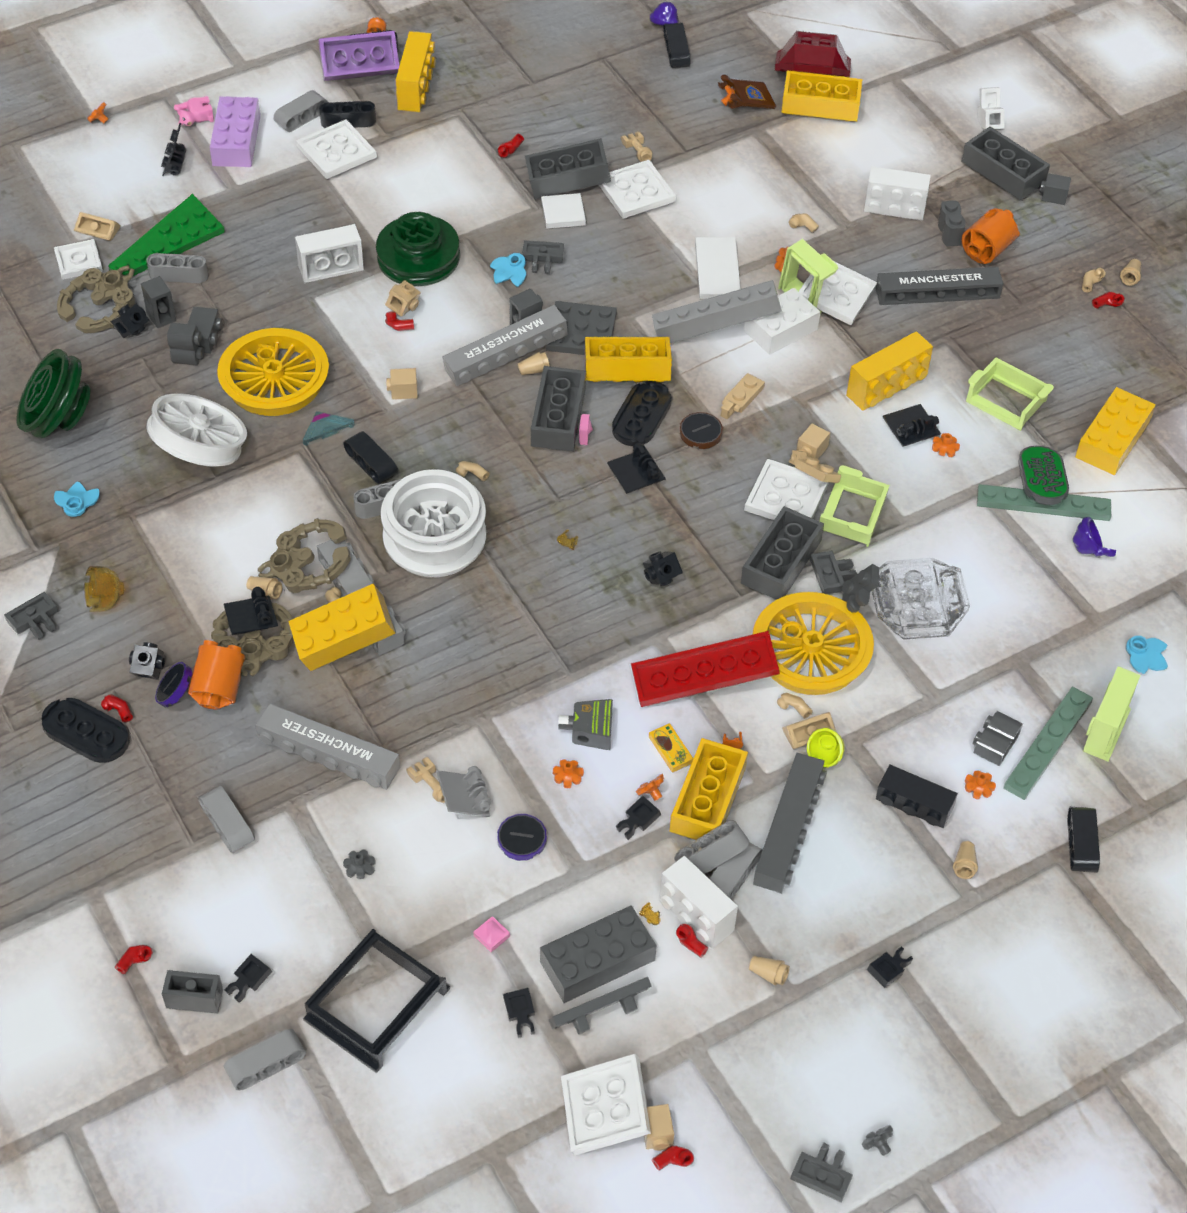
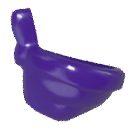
M663 2L650 14V21L658 25L678 23L677 9L671 2Z
M1084 517L1078 524L1073 536V543L1080 554H1094L1095 556H1115L1116 550L1103 547L1099 531L1091 517Z

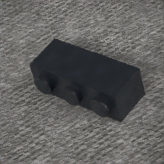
M889 764L878 786L876 800L881 801L886 806L902 810L907 815L923 819L933 826L944 828L955 806L958 793Z

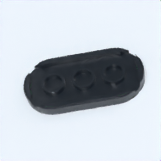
M645 381V384L641 385L640 383L636 384L630 390L612 422V433L615 439L627 446H633L636 443L646 444L651 441L671 407L672 396L669 389L664 384L656 381Z
M66 698V700L62 701L60 699L53 701L42 713V727L49 738L91 761L99 763L114 761L121 757L129 746V735L122 722L79 699Z

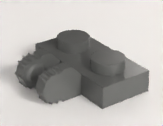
M524 240L522 255L526 261H533L532 273H537L538 261L545 262V274H550L551 262H563L564 243Z
M833 551L815 553L810 556V562L820 589L824 594L842 592L843 584L857 575L856 570H850L854 566L852 559L836 560Z
M871 564L843 584L842 600L847 602L846 607L850 612L856 613L860 610V606L868 604L870 592L879 585L880 567Z
M42 592L4 614V617L17 634L30 628L33 635L39 640L43 638V633L36 624L43 621L50 632L55 631L56 627L49 616L58 612V609L45 592Z
M824 1142L817 1158L801 1152L790 1179L842 1202L853 1174L839 1168L845 1152L839 1150L836 1153L833 1165L823 1161L829 1151V1145Z

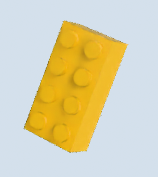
M409 31L396 77L398 110L420 112L422 105L426 103L425 92H429V80H432V68H435L436 57H433L432 54L435 51L432 33Z
M787 71L781 113L857 121L863 79Z
M916 331L852 365L846 396L863 411L875 406L885 398L892 397L896 392L908 388L916 381L923 380L928 374L933 346Z
M585 337L586 381H671L672 356L670 337Z
M1116 387L1081 438L1075 458L1115 476L1150 423L1156 404Z
M374 583L288 621L299 659L310 671L396 634L384 597Z
M701 738L671 814L669 832L697 840L726 822L746 769L747 751Z

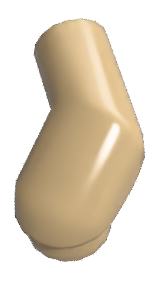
M806 213L795 214L789 219V225L792 228L806 226L812 233L819 228V225Z

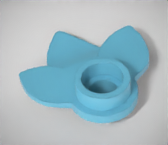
M513 253L508 257L496 258L490 264V267L495 270V284L511 279L512 283L519 287L526 278V271L524 269L526 265L525 257L520 253Z
M76 482L67 492L55 491L54 501L64 509L66 515L77 517L82 515L87 507L94 505L98 501L100 493L99 489L86 491L80 482Z
M1134 636L1127 641L1126 650L1131 655L1130 663L1139 673L1145 674L1148 668L1161 671L1168 667L1165 658L1161 654L1168 645L1160 639H1146L1143 636Z

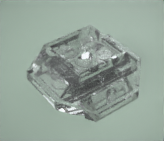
M934 558L885 562L879 569V585L872 590L877 617L903 640L950 636L970 608L961 568L953 565L949 566Z

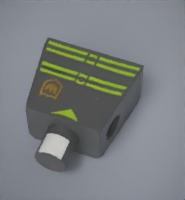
M613 699L574 703L573 716L559 715L558 729L573 730L572 742L574 744L610 750Z

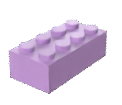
M219 97L210 143L212 166L252 167L260 121L258 98Z

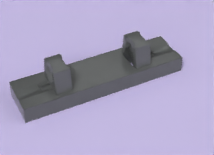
M648 977L552 1016L549 1019V1023L553 1030L573 1022L577 1033H584L590 1029L585 1017L586 1015L617 1002H620L625 1014H629L637 1009L633 996L648 990L652 985Z

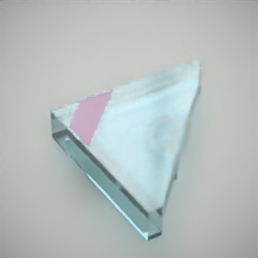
M316 411L303 438V445L307 446L313 440L318 438L324 439L337 434L339 430L346 427L353 428L355 425L354 419Z

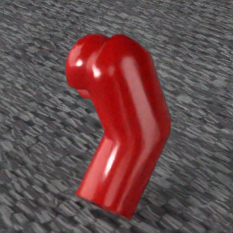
M516 134L511 141L501 144L498 147L499 156L505 158L514 153L524 141V137L521 134Z
M1107 292L1094 298L1092 304L1095 308L1103 305L1119 307L1124 303L1125 298L1120 293Z
M394 311L385 314V322L391 328L397 331L414 329L413 319L399 320Z
M112 694L105 696V699L101 701V706L104 710L116 709L122 722H129L133 719L127 701Z
M681 924L676 929V935L680 943L702 958L706 954L708 947L697 939L690 925Z
M148 945L129 947L115 965V969L125 974L132 964L148 961L153 954L152 948Z
M671 1146L654 1157L652 1162L659 1171L669 1164L687 1167L693 1163L694 1155L686 1148Z

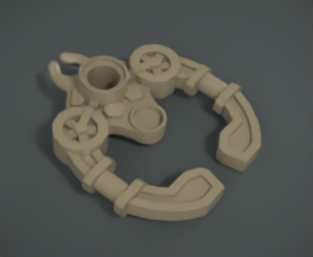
M124 266L117 271L109 270L105 273H101L96 268L84 271L81 276L69 282L70 285L65 290L62 289L60 291L57 302V311L60 318L66 322L75 318V311L69 305V302L73 299L72 294L76 290L80 292L86 287L88 290H93L91 299L95 305H102L106 301L113 299L116 307L112 309L113 314L110 317L104 316L100 320L94 321L90 317L79 318L75 324L76 328L83 333H96L113 328L114 326L110 321L119 315L117 311L126 304L129 306L135 304L134 294L128 287V282L134 275V269ZM129 270L128 275H121L122 272Z
M316 518L314 522L302 523L290 531L281 533L276 540L278 549L271 555L269 561H266L257 569L260 572L258 576L267 578L277 577L283 581L288 591L292 593H299L302 590L317 589V586L325 583L331 584L346 569L351 560L348 547H338L334 550L332 555L334 563L328 569L323 570L324 574L317 577L313 574L306 576L301 569L312 563L315 555L310 548H301L300 540L307 538V533L313 531L318 533L328 532L331 541L339 544L347 539L344 527L335 521ZM270 567L268 573H261L265 568Z
M272 603L276 620L281 622V627L284 630L280 631L279 636H272L266 641L263 639L260 630L245 633L239 641L234 637L227 636V632L224 629H227L229 624L225 611L217 619L213 620L214 631L211 632V638L218 643V646L227 648L228 645H235L242 648L241 653L246 656L241 669L243 676L248 675L246 670L250 671L251 676H255L262 664L269 659L277 661L287 657L289 648L294 640L288 621L293 618L283 606Z

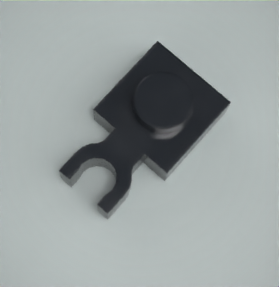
M642 796L625 811L628 819L620 821L616 825V829L620 832L623 828H629L624 833L625 838L629 840L634 835L636 828L639 827L643 831L648 828L661 815L660 810Z
M902 946L896 950L893 957L886 952L870 963L867 971L884 988L901 977L905 971L903 968L910 965L913 960L912 956L908 959L900 957L904 950Z
M250 954L234 972V975L238 978L237 981L230 983L225 991L228 995H231L234 990H239L234 999L240 1003L246 995V990L250 987L253 991H256L272 973V970L253 954Z
M529 988L503 994L509 1022L514 1020L518 1022L516 1025L518 1038L522 1037L520 1029L523 1026L530 1028L531 1035L535 1034L533 1023L528 1019V1017L535 1015Z

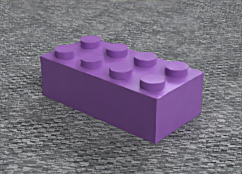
M395 31L319 39L318 44L324 81L398 73L399 60Z

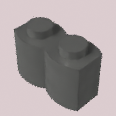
M956 200L942 201L938 219V227L942 231V241L946 246H961L966 225L965 219L961 215V206Z
M171 322L167 332V340L173 363L198 366L199 360L203 359L204 348L200 344L202 335L201 332H198L196 325Z
M996 711L993 717L989 715L983 725L985 730L983 732L979 731L972 744L975 745L973 753L1000 766L1020 735L1023 723L999 711Z

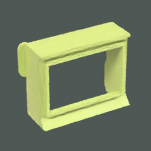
M801 239L787 248L778 289L782 288L784 292L795 288L799 292L803 286V283L797 278L799 265L801 264L814 276L808 301L817 308L823 281L836 273L838 266L825 253L820 255L806 241Z
M995 358L983 371L977 370L969 378L968 383L970 387L966 402L1021 431L1030 417L1047 401L1048 395L1054 386L1046 384L1018 368ZM994 379L1027 396L1032 401L1022 411L1021 417L978 394Z
M840 466L838 473L841 474L840 482L834 484L824 513L821 514L819 521L824 523L823 531L867 544L866 547H868L890 485L863 477V473L860 470ZM843 490L877 500L868 526L854 522L850 523L833 517Z
M1117 667L1111 682H1109L1096 717H1092L1086 733L1089 736L1083 752L1109 762L1131 711L1129 705L1141 675L1122 667Z

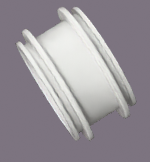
M423 470L404 477L390 489L381 506L383 543L386 552L396 564L419 576L443 577L463 570L480 555L486 542V508L482 495L465 478L445 470Z

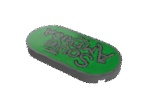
M1029 446L1024 448L1020 452L1018 464L1025 494L1029 498L1032 496L1040 504L1056 505L1061 503L1063 499L1067 498L1069 492V484L1062 456L1057 451L1045 446Z

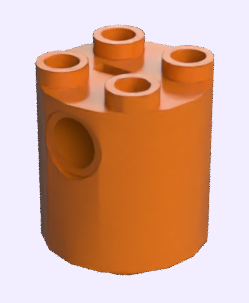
M991 209L967 229L962 236V245L967 255L978 263L987 264L991 263L1020 235L1017 224L1013 219V213L1007 209Z
M204 640L203 645L198 647V657L193 668L188 694L200 706L218 710L236 702L241 680V669L246 658L241 653V647L228 645L226 648L218 646L217 642L211 640Z

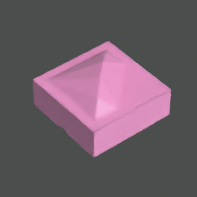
M582 414L579 428L580 445H588V436L593 431L590 415Z
M492 916L474 931V937L492 952L510 937V932Z

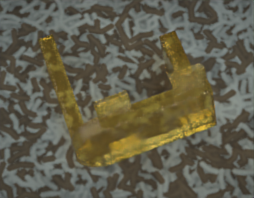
M566 530L557 537V541L561 545L574 550V546L577 545L578 536L571 537V539L567 538L565 534L569 530Z
M648 902L641 908L638 914L644 916L649 924L658 925L660 923V912L652 911L653 907Z

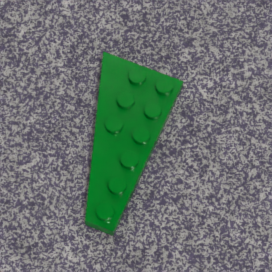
M192 193L108 265L109 270L117 271L121 267L129 266L130 269H134L133 276L148 270L147 258L151 254H181L225 233L224 226ZM129 270L122 272L121 275H128Z

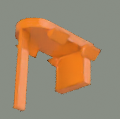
M739 732V738H734V740H728L726 734H724L723 744L741 749L743 747L742 732Z

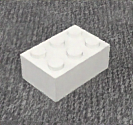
M871 166L864 212L923 221L931 175Z
M355 224L295 236L298 267L304 283L364 270L361 239Z
M795 288L778 296L782 312L744 323V331L769 355L818 330L820 311Z
M683 856L662 873L660 902L667 910L671 909L677 915L681 924L690 925L700 942L707 944L713 949L734 932L738 906L690 860Z

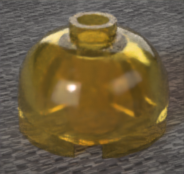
M88 567L85 576H90L89 583H84L86 606H92L89 610L90 612H103L112 609L118 603L120 596L124 595V583L120 582L118 575L108 567Z

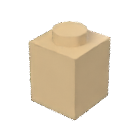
M416 368L390 369V378H386L387 391H391L392 400L417 398Z
M811 424L798 439L797 450L806 452L807 457L819 459L828 448L830 432Z
M669 1105L647 1107L651 1134L644 1135L646 1149L661 1151L669 1146H673L674 1130Z

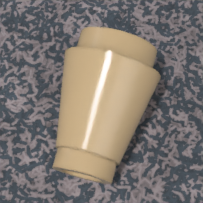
M1138 259L1130 260L1121 271L1120 277L1124 284L1131 286L1140 281L1141 262Z
M538 352L517 363L521 375L541 373L544 366H550L545 352Z
M250 576L247 580V589L252 591L255 587H261L265 591V596L269 595L271 600L278 599L282 593V583L276 578Z
M964 841L960 844L953 863V870L956 876L962 879H970L978 871L975 845L970 841Z
M753 956L749 970L776 986L777 984L784 985L790 966L786 965L782 960Z

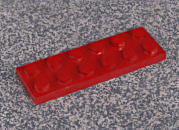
M769 631L631 663L641 707L780 674Z

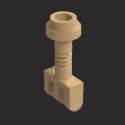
M635 132V136L632 133L628 134V138L626 135L621 136V141L626 148L634 147L636 149L637 158L640 162L652 159V151L648 147L641 145L644 144V137L640 132Z
M428 757L422 759L425 767L420 762L414 764L417 772L411 766L406 769L407 774L415 783L424 780L433 789V798L438 802L445 803L440 783L432 775L436 772V767Z

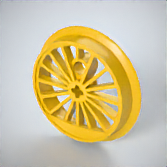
M268 328L248 333L230 344L219 360L217 374L221 387L238 406L258 415L279 416L298 411L315 399L326 380L329 362L323 347L307 334L286 328ZM279 349H288L281 361H279ZM294 352L300 353L298 356L289 361ZM244 359H248V360H249L250 362H252L255 366L250 365V364H247V363H244V362H242V361H243ZM306 359H309V360H310V362H306V363L300 364L301 362H303V361L306 360ZM235 369H240V370H243V371H246V372H234V371H235ZM315 369V372H305L308 370ZM233 380H244V381H241V382H238V383H234ZM275 387L278 388L281 397L274 398ZM271 388L270 398H264ZM283 388L286 389V390H287L288 392H290L291 394H290V395H285V392H284Z
M800 592L786 595L769 604L758 616L753 628V634L769 631V634L781 640H771L773 648L785 649L775 652L776 660L791 657L782 664L777 661L780 674L770 676L773 680L797 693L822 695L844 688L861 675L869 665L874 650V639L868 622L859 611L856 613L850 612L846 607L847 602L824 593ZM801 614L812 615L810 631L807 630ZM816 614L827 617L819 632L815 631ZM795 616L797 622L788 621L786 618ZM831 620L840 623L839 626L823 636ZM778 623L783 625L782 630L775 628L774 626ZM844 630H848L851 634L848 636L832 639ZM855 642L853 648H850V647H840V645H845V644H849V643ZM839 655H846V656H849V658L846 659V658H844V657H842V656H839ZM809 659L808 676L800 675L799 673ZM801 660L794 672L788 670L789 667ZM813 660L821 677H812ZM833 662L844 667L840 670ZM822 663L833 673V675L827 676Z

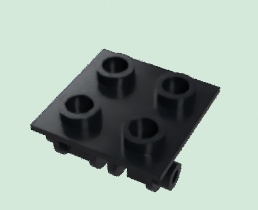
M179 123L177 130L173 129L170 136L172 143H167L164 152L167 156H164L161 167L164 168L162 176L165 175V172H169L174 176L181 172L186 148L183 144L176 142L182 123Z
M921 404L883 415V419L902 447L941 435V432L936 427L939 424V418L933 415L929 416Z
M641 443L633 445V453L607 462L626 494L666 480L644 444Z
M261 587L253 588L251 599L224 603L231 635L278 627L270 596H265V591Z

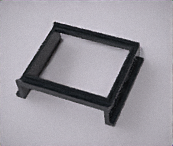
M372 929L305 1002L306 1016L303 1020L377 1073L383 1066L382 1054L437 992L444 996L450 990V986L446 984V977L438 976L376 933L375 929ZM371 947H374L425 983L373 1044L319 1006Z

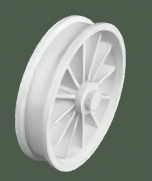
M167 394L156 399L152 406V415L148 418L146 425L150 438L164 451L179 459L204 466H225L234 463L239 458L242 449L241 445L244 444L247 437L245 425L229 409L206 398L189 394Z

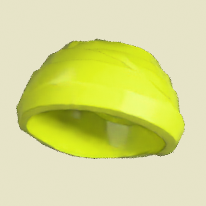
M820 728L810 735L807 742L808 756L824 760L825 768L835 766L843 758L845 751L844 742L835 730Z

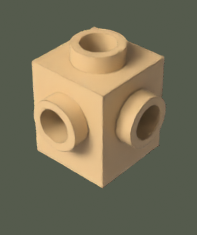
M404 280L399 285L395 284L391 288L385 305L402 317L410 310L414 311L417 308L421 292Z

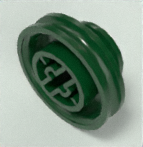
M409 212L401 215L398 219L387 224L381 230L376 240L377 261L380 270L386 277L399 284L404 280L413 286L435 284L451 275L459 264V237L456 230L445 220L432 216L429 213Z
M55 349L41 360L29 378L18 405L16 422L20 430L24 432L31 431L34 437L42 439L50 435L58 425L60 428L68 431L78 423L88 405L91 393L90 385L84 382L80 383L82 364L79 358L68 356L61 349Z

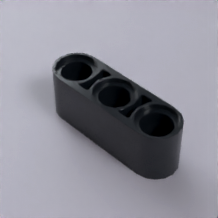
M683 22L664 24V39L670 67H689L690 52Z
M370 101L323 103L319 107L320 122L323 128L343 120H347L354 128L372 127L376 124L375 104Z
M364 431L343 442L347 454L375 483L381 484L398 474V468L392 458Z
M1070 806L1067 824L1071 871L1098 873L1100 851L1096 809Z

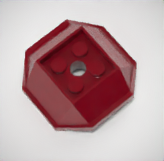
M796 31L786 45L777 51L775 71H798L850 78L851 58L846 55L837 35Z

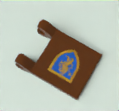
M721 75V80L724 82H718L720 89H725L724 87L728 85L733 87L736 93L730 95L733 101L727 102L730 108L734 109L740 106L776 108V104L764 82L731 79L727 75Z

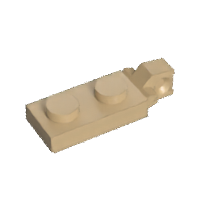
M747 373L724 397L720 416L728 420L735 411L742 413L764 389L765 382Z
M792 450L789 462L795 465V468L822 482H840L841 474L833 471L834 468L832 466L819 464L818 459L807 457L806 452Z

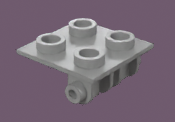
M477 766L469 767L466 774L436 771L448 812L490 816L491 800L488 797L485 782L482 780V772Z

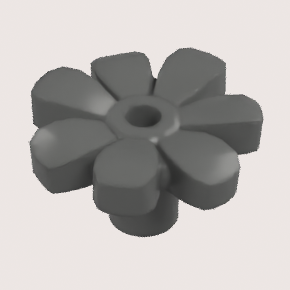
M362 849L360 852H350L349 859H344L343 866L348 868L346 875L350 878L356 874L357 879L365 878V873L368 875L374 873L372 865L375 864L374 856L368 857V851Z
M891 1125L876 1131V1134L871 1132L865 1136L867 1139L862 1142L863 1148L877 1147L882 1156L888 1154L891 1149L886 1141L893 1136Z

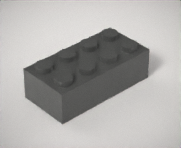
M991 126L965 143L961 161L1020 200L1041 186L1042 180L1046 181L1050 164Z
M602 138L525 156L534 199L611 182Z
M544 366L531 425L532 447L574 451L586 390V371Z
M783 506L743 565L741 584L776 600L786 596L810 559L811 554L814 553L820 544L824 523Z
M632 905L540 947V963L563 1003L655 961L656 944Z

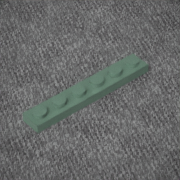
M979 484L977 489L978 507L1076 518L1091 517L1094 520L1110 521L1111 499L1068 494L1067 498L1063 499L1059 504L1044 505L1037 503L1032 496L1029 498L1025 494L1024 489Z
M1073 686L1009 776L1003 789L1023 800L1027 798L1092 703V696Z

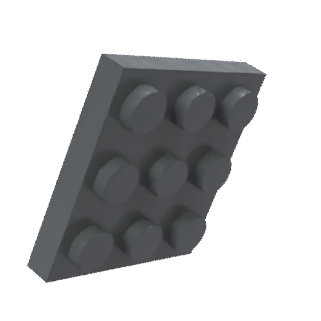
M555 301V306L566 320L568 335L547 344L546 351L585 355V337H612L617 308Z

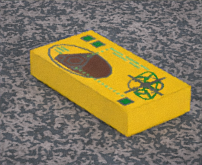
M670 723L649 732V739L672 773L691 765L693 757Z

